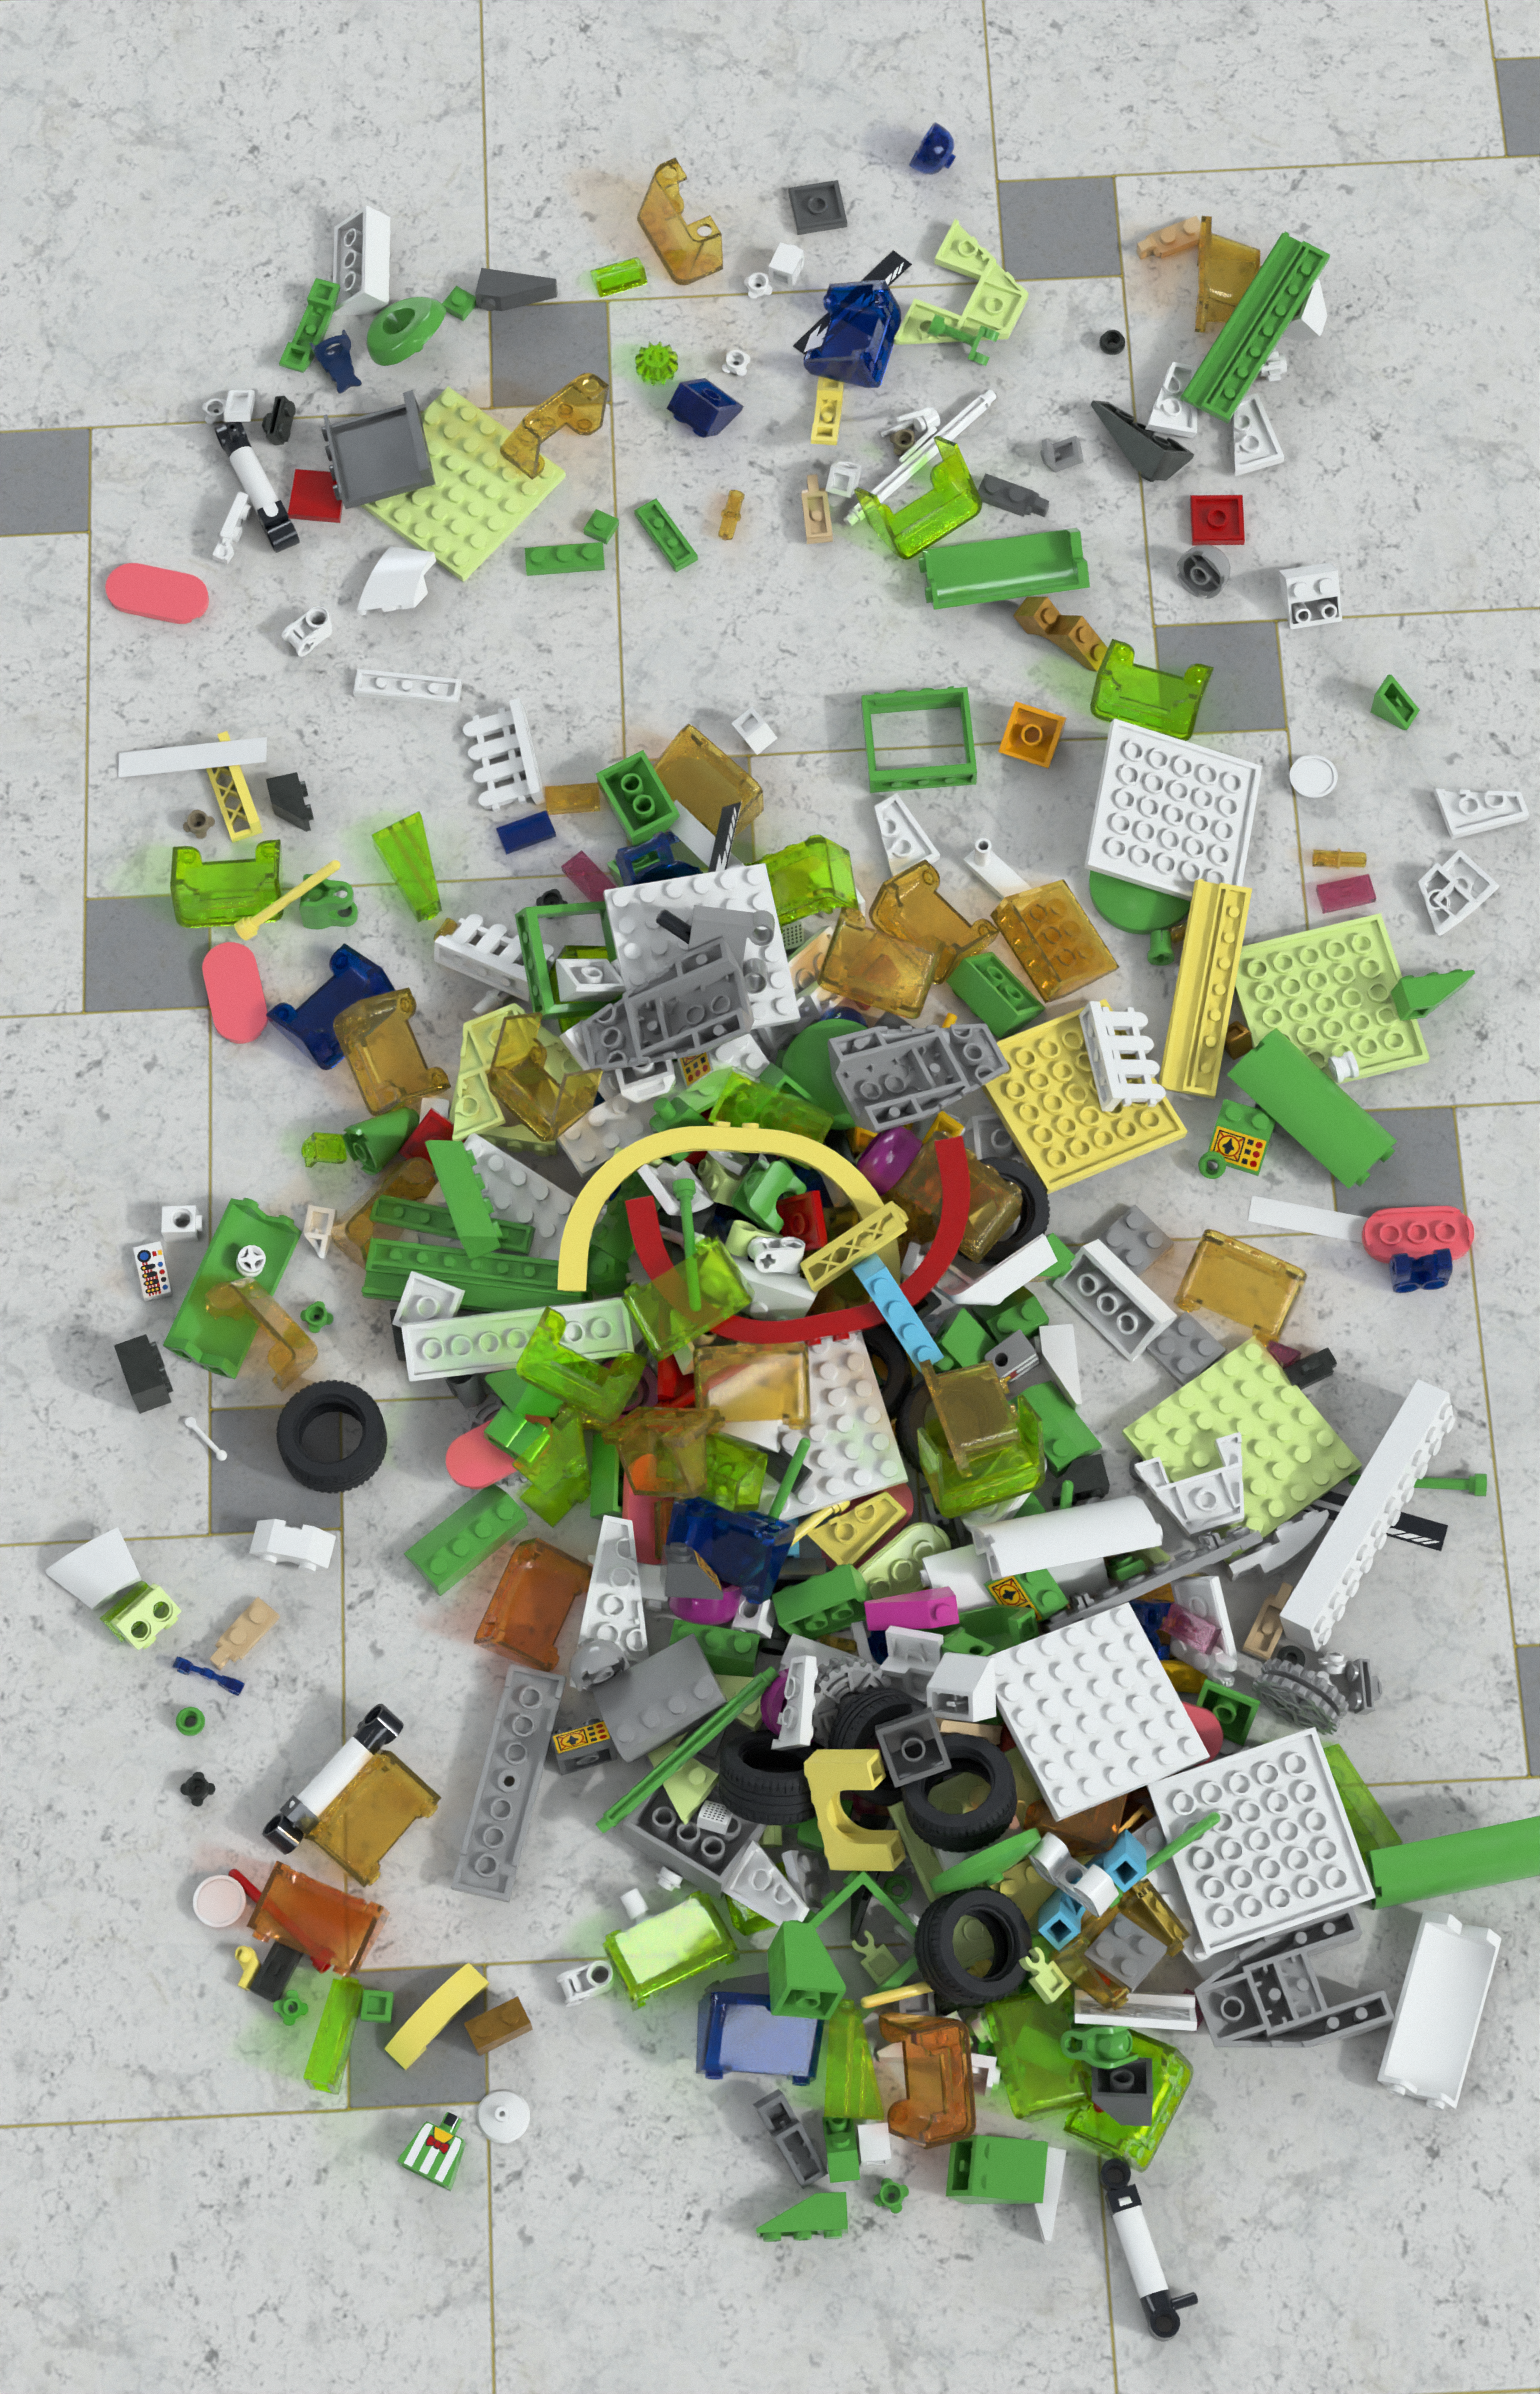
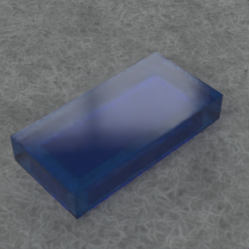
M546 810L496 828L506 855L556 837V832Z

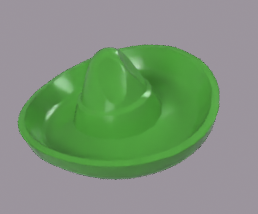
M411 297L400 300L385 308L374 318L368 329L366 345L371 359L378 365L389 366L402 362L414 353L420 352L423 349V345L433 336L444 320L446 314L445 306L433 298Z

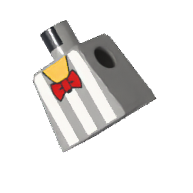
M1019 1329L984 1355L988 1366L975 1375L981 1377V1380L987 1381L988 1385L998 1380L1002 1387H1005L1041 1363L1035 1349Z

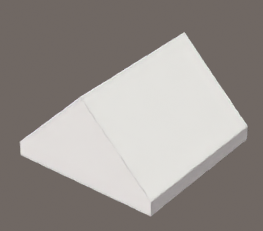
M556 959L560 1002L611 1001L625 992L622 978L607 959Z

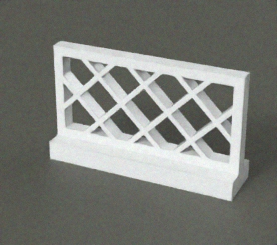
M1075 1987L1073 2013L1075 2023L1197 2031L1195 1995L1133 1991L1130 1994L1126 1990Z

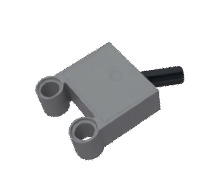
M694 905L691 926L668 910L664 909L658 914L656 923L689 944L688 952L724 937L743 973L747 992L757 994L766 988L768 973L766 963L758 958L749 959L745 963H743L747 938H750L751 942L758 946H765L772 942L775 919L770 912L759 910L753 913ZM763 926V927H766L767 929L761 930V929H758L757 927ZM756 974L759 977H751L750 975Z

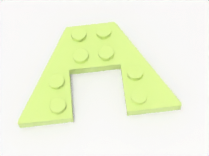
M954 219L935 257V264L979 280L962 316L914 298L894 337L895 345L960 342L956 338L953 339L951 336L944 335V333L939 334L937 337L928 334L935 314L944 317V322L949 327H954L956 330L963 331V333L966 332L970 336H977L982 325L999 332L997 340L1009 339L1022 313L1029 293L1015 282L1013 276L1008 271L1005 272L996 263V259L985 248L979 246L977 239L974 236L971 237L959 225L957 219ZM983 336L981 337V340H990Z
M516 1003L510 1004L465 1022L463 1025V1041L452 1139L453 1141H462L473 1133L480 1134L506 1123L486 1074L533 1055H537L557 1102L595 1086L558 1036L550 1033L539 1021H535L534 1017L526 1014L525 1010Z
M715 1674L728 1701L754 1679L753 1677ZM761 1696L748 1705L735 1718V1720L754 1732L763 1723L760 1711ZM688 1732L647 1754L654 1768L677 1748ZM691 1758L663 1783L684 1825L689 1822L719 1782V1775L694 1758Z

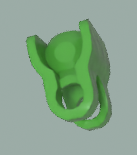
M305 874L303 876V881L313 874ZM326 878L302 895L299 911L303 926L308 929L319 930L331 926L349 927L353 925L358 919V909L353 902L354 892L351 885L344 881L328 880ZM338 891H345L347 892V896L345 898H340L338 896H335V893ZM349 909L352 913L350 916L343 918L338 915V910Z
M756 1160L733 1194L731 1204L764 1231L779 1234L784 1226V1220L778 1215L776 1210L778 1197L782 1193L788 1197L803 1194L807 1188L782 1162L773 1161L769 1165L764 1160Z
M1088 2024L1085 2028L1066 2031L1061 2037V2050L1066 2057L1085 2060L1094 2067L1111 2069L1138 2060V2053L1131 2052L1133 2041L1127 2029L1132 2027ZM1072 2037L1082 2040L1083 2047L1080 2051L1072 2047Z

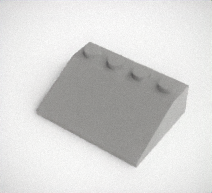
M694 1633L592 1689L610 1736L619 1754L628 1764L705 1723L728 1702Z
M662 1784L638 1805L623 1823V1841L721 1900L725 1895L723 1892L725 1885L752 1840L759 1841L767 1825L747 1821L732 1814L725 1835L697 1827V1818L704 1802L689 1822L684 1825ZM715 1786L705 1800L724 1805L719 1797V1787Z

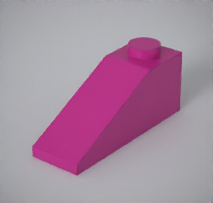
M949 1586L864 1601L868 1631L887 1630L890 1625L907 1629H931L959 1623L956 1595Z

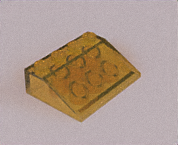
M1064 879L1007 896L990 914L1045 1004L1064 998L1119 968V965Z

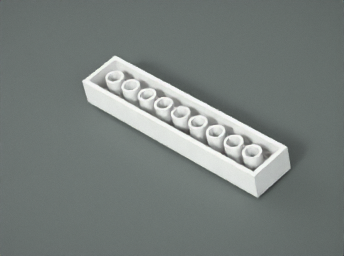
M1419 1379L1415 1383L1281 1611L1279 1617L1287 1639L1315 1652H1318L1321 1645H1325L1328 1642L1332 1632L1331 1627L1335 1621H1339L1345 1612V1603L1349 1597H1353L1359 1588V1579L1363 1573L1366 1574L1370 1570L1373 1563L1372 1557L1377 1549L1381 1550L1387 1539L1386 1533L1390 1526H1395L1401 1514L1400 1509L1404 1502L1408 1503L1412 1498L1416 1480L1424 1477L1429 1459L1432 1455L1435 1456L1438 1453L1444 1433H1449L1454 1425L1455 1417L1453 1416L1448 1392Z

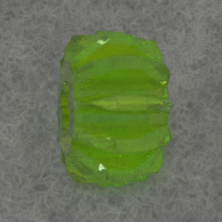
M649 341L648 348L641 347L639 354L635 357L636 373L641 375L643 382L651 380V384L654 386L657 381H660L664 385L666 379L673 380L674 373L679 368L677 362L678 355L672 351L670 344L663 347L661 341L657 345H653Z

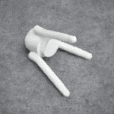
M926 407L920 411L898 416V422L912 420L881 432V437H885L913 425L917 431L926 432L899 458L900 463L911 456L930 436L938 433L936 427L940 425V417L933 407Z

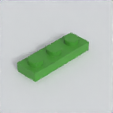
M603 542L525 548L527 576L605 570Z

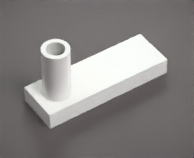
M978 839L975 843V849L963 859V864L1019 916L1039 900V894L991 851V842L988 839Z

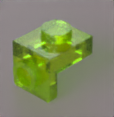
M320 1132L311 1134L303 1142L301 1148L302 1157L305 1159V1167L312 1168L317 1162L343 1164L347 1160L343 1134Z

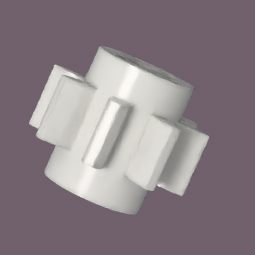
M1274 348L1259 373L1260 377L1266 376L1268 382L1281 380L1280 374L1287 372L1284 353L1278 354V350L1276 351V348Z

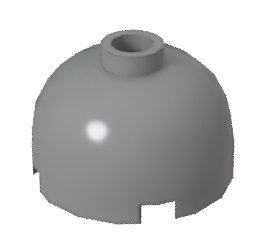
M1197 545L1186 551L1177 562V567L1179 566L1180 571L1177 576L1184 589L1196 597L1200 593L1203 596H1207L1205 599L1213 598L1222 591L1229 581L1231 568L1229 560L1220 549L1212 545Z
M588 1638L578 1645L579 1649L571 1658L569 1671L578 1692H582L583 1687L586 1688L587 1692H591L594 1687L613 1678L620 1670L622 1672L627 1670L630 1665L620 1647L614 1642Z

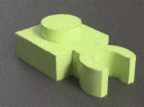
M866 1929L864 1934L869 1940L868 1943L861 1946L853 1939L852 1946L856 1951L866 1955V1957L860 1960V1963L877 1985H879L900 1963L884 1942L876 1947L873 1934Z
M1034 1947L1029 1950L1034 1961L1032 1962L1026 1956L1021 1958L1019 1962L1023 1969L1032 1972L1033 1976L1028 1981L1043 2001L1049 2004L1054 2002L1071 1983L1053 1960L1045 1963L1043 1951L1039 1947Z

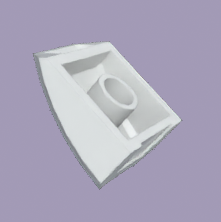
M672 1060L615 1069L621 1094L635 1102L669 1092L675 1080Z
M997 1113L971 1116L964 1132V1146L968 1164L983 1158L999 1156V1158H1012V1160H1017L1019 1163H1023L1024 1166H1028Z

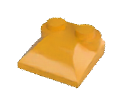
M1015 701L998 752L1049 769L1060 737L1064 732L1067 718Z

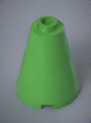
M402 1107L350 1125L344 1129L347 1132L343 1135L345 1147L354 1162L359 1159L364 1165L360 1168L363 1172L370 1176H375L401 1150L419 1125L420 1116L414 1109Z

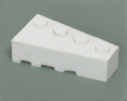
M712 1246L698 1272L700 1289L759 1321H784L803 1318L818 1291L814 1292L811 1289L807 1279L800 1277V1273L760 1272L753 1262L748 1261V1257L736 1256L715 1246Z

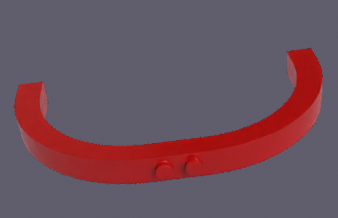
M962 1136L934 1141L942 1187V1213L938 1231L930 1250L914 1273L899 1285V1288L912 1307L925 1298L942 1279L953 1262L963 1239L970 1206V1176ZM654 1196L625 1201L634 1245L652 1283L676 1311L707 1332L727 1340L748 1345L763 1346L769 1344L771 1346H787L804 1343L805 1348L821 1345V1340L832 1338L833 1342L850 1339L849 1334L873 1329L887 1323L874 1301L849 1309L784 1321H759L739 1317L717 1308L702 1297L701 1309L693 1311L690 1308L688 1284L676 1271L665 1249Z

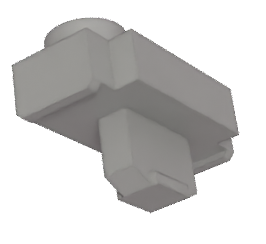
M1359 1658L1349 1663L1346 1667V1678L1349 1685L1348 1703L1349 1707L1354 1709V1714L1367 1715L1375 1711L1374 1701L1380 1699L1382 1685L1377 1676H1371L1370 1659Z

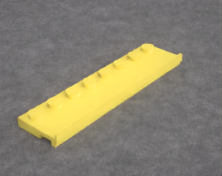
M1198 879L1194 882L1158 1084L1165 1090L1211 1099L1215 1098L1252 888L1225 883L1205 882L1204 879Z

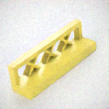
M228 731L217 734L219 742L231 741ZM240 765L228 766L229 770L225 766L206 768L232 843L263 833ZM221 773L232 777L228 788L217 784ZM229 795L240 799L236 811L225 807ZM237 818L247 821L250 828L235 833L233 825Z
M890 1201L799 1263L811 1289L817 1292L907 1231L905 1222L909 1219L905 1211L893 1201Z

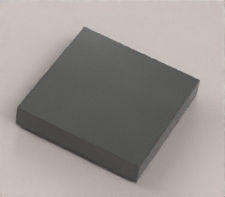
M838 180L788 188L797 235L847 227V219Z

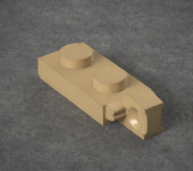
M1194 216L1149 234L1145 240L1137 243L1136 252L1140 259L1151 255L1155 257L1160 256L1162 259L1205 242L1208 235L1198 217Z
M817 474L807 475L808 490H802L801 493L807 544L833 542L827 491H825V488H819Z
M1283 1582L1277 1596L1270 1593L1266 1597L1242 1651L1264 1661L1271 1658L1284 1630L1279 1615L1286 1605L1294 1586Z
M257 1597L215 1644L218 1649L210 1657L211 1663L221 1670L230 1659L234 1663L238 1659L242 1660L279 1620V1614Z
M935 1717L942 1737L952 1733L969 1734L986 1739L989 1743L1000 1744L1002 1726Z

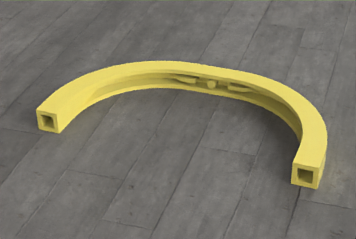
M715 1121L714 1126H688L669 1129L638 1140L618 1152L591 1177L582 1189L571 1209L561 1240L557 1290L586 1292L589 1243L598 1215L606 1201L625 1179L644 1164H649L662 1157L676 1153L719 1151L778 1155L804 1163L831 1180L851 1202L861 1221L882 1208L884 1204L864 1175L849 1161L825 1145L802 1135L779 1130L759 1129V1124L742 1123V1128L731 1127V1122ZM897 1238L877 1250L876 1253L899 1286L900 1256ZM869 1296V1303H870V1302H872L873 1300H872V1298Z

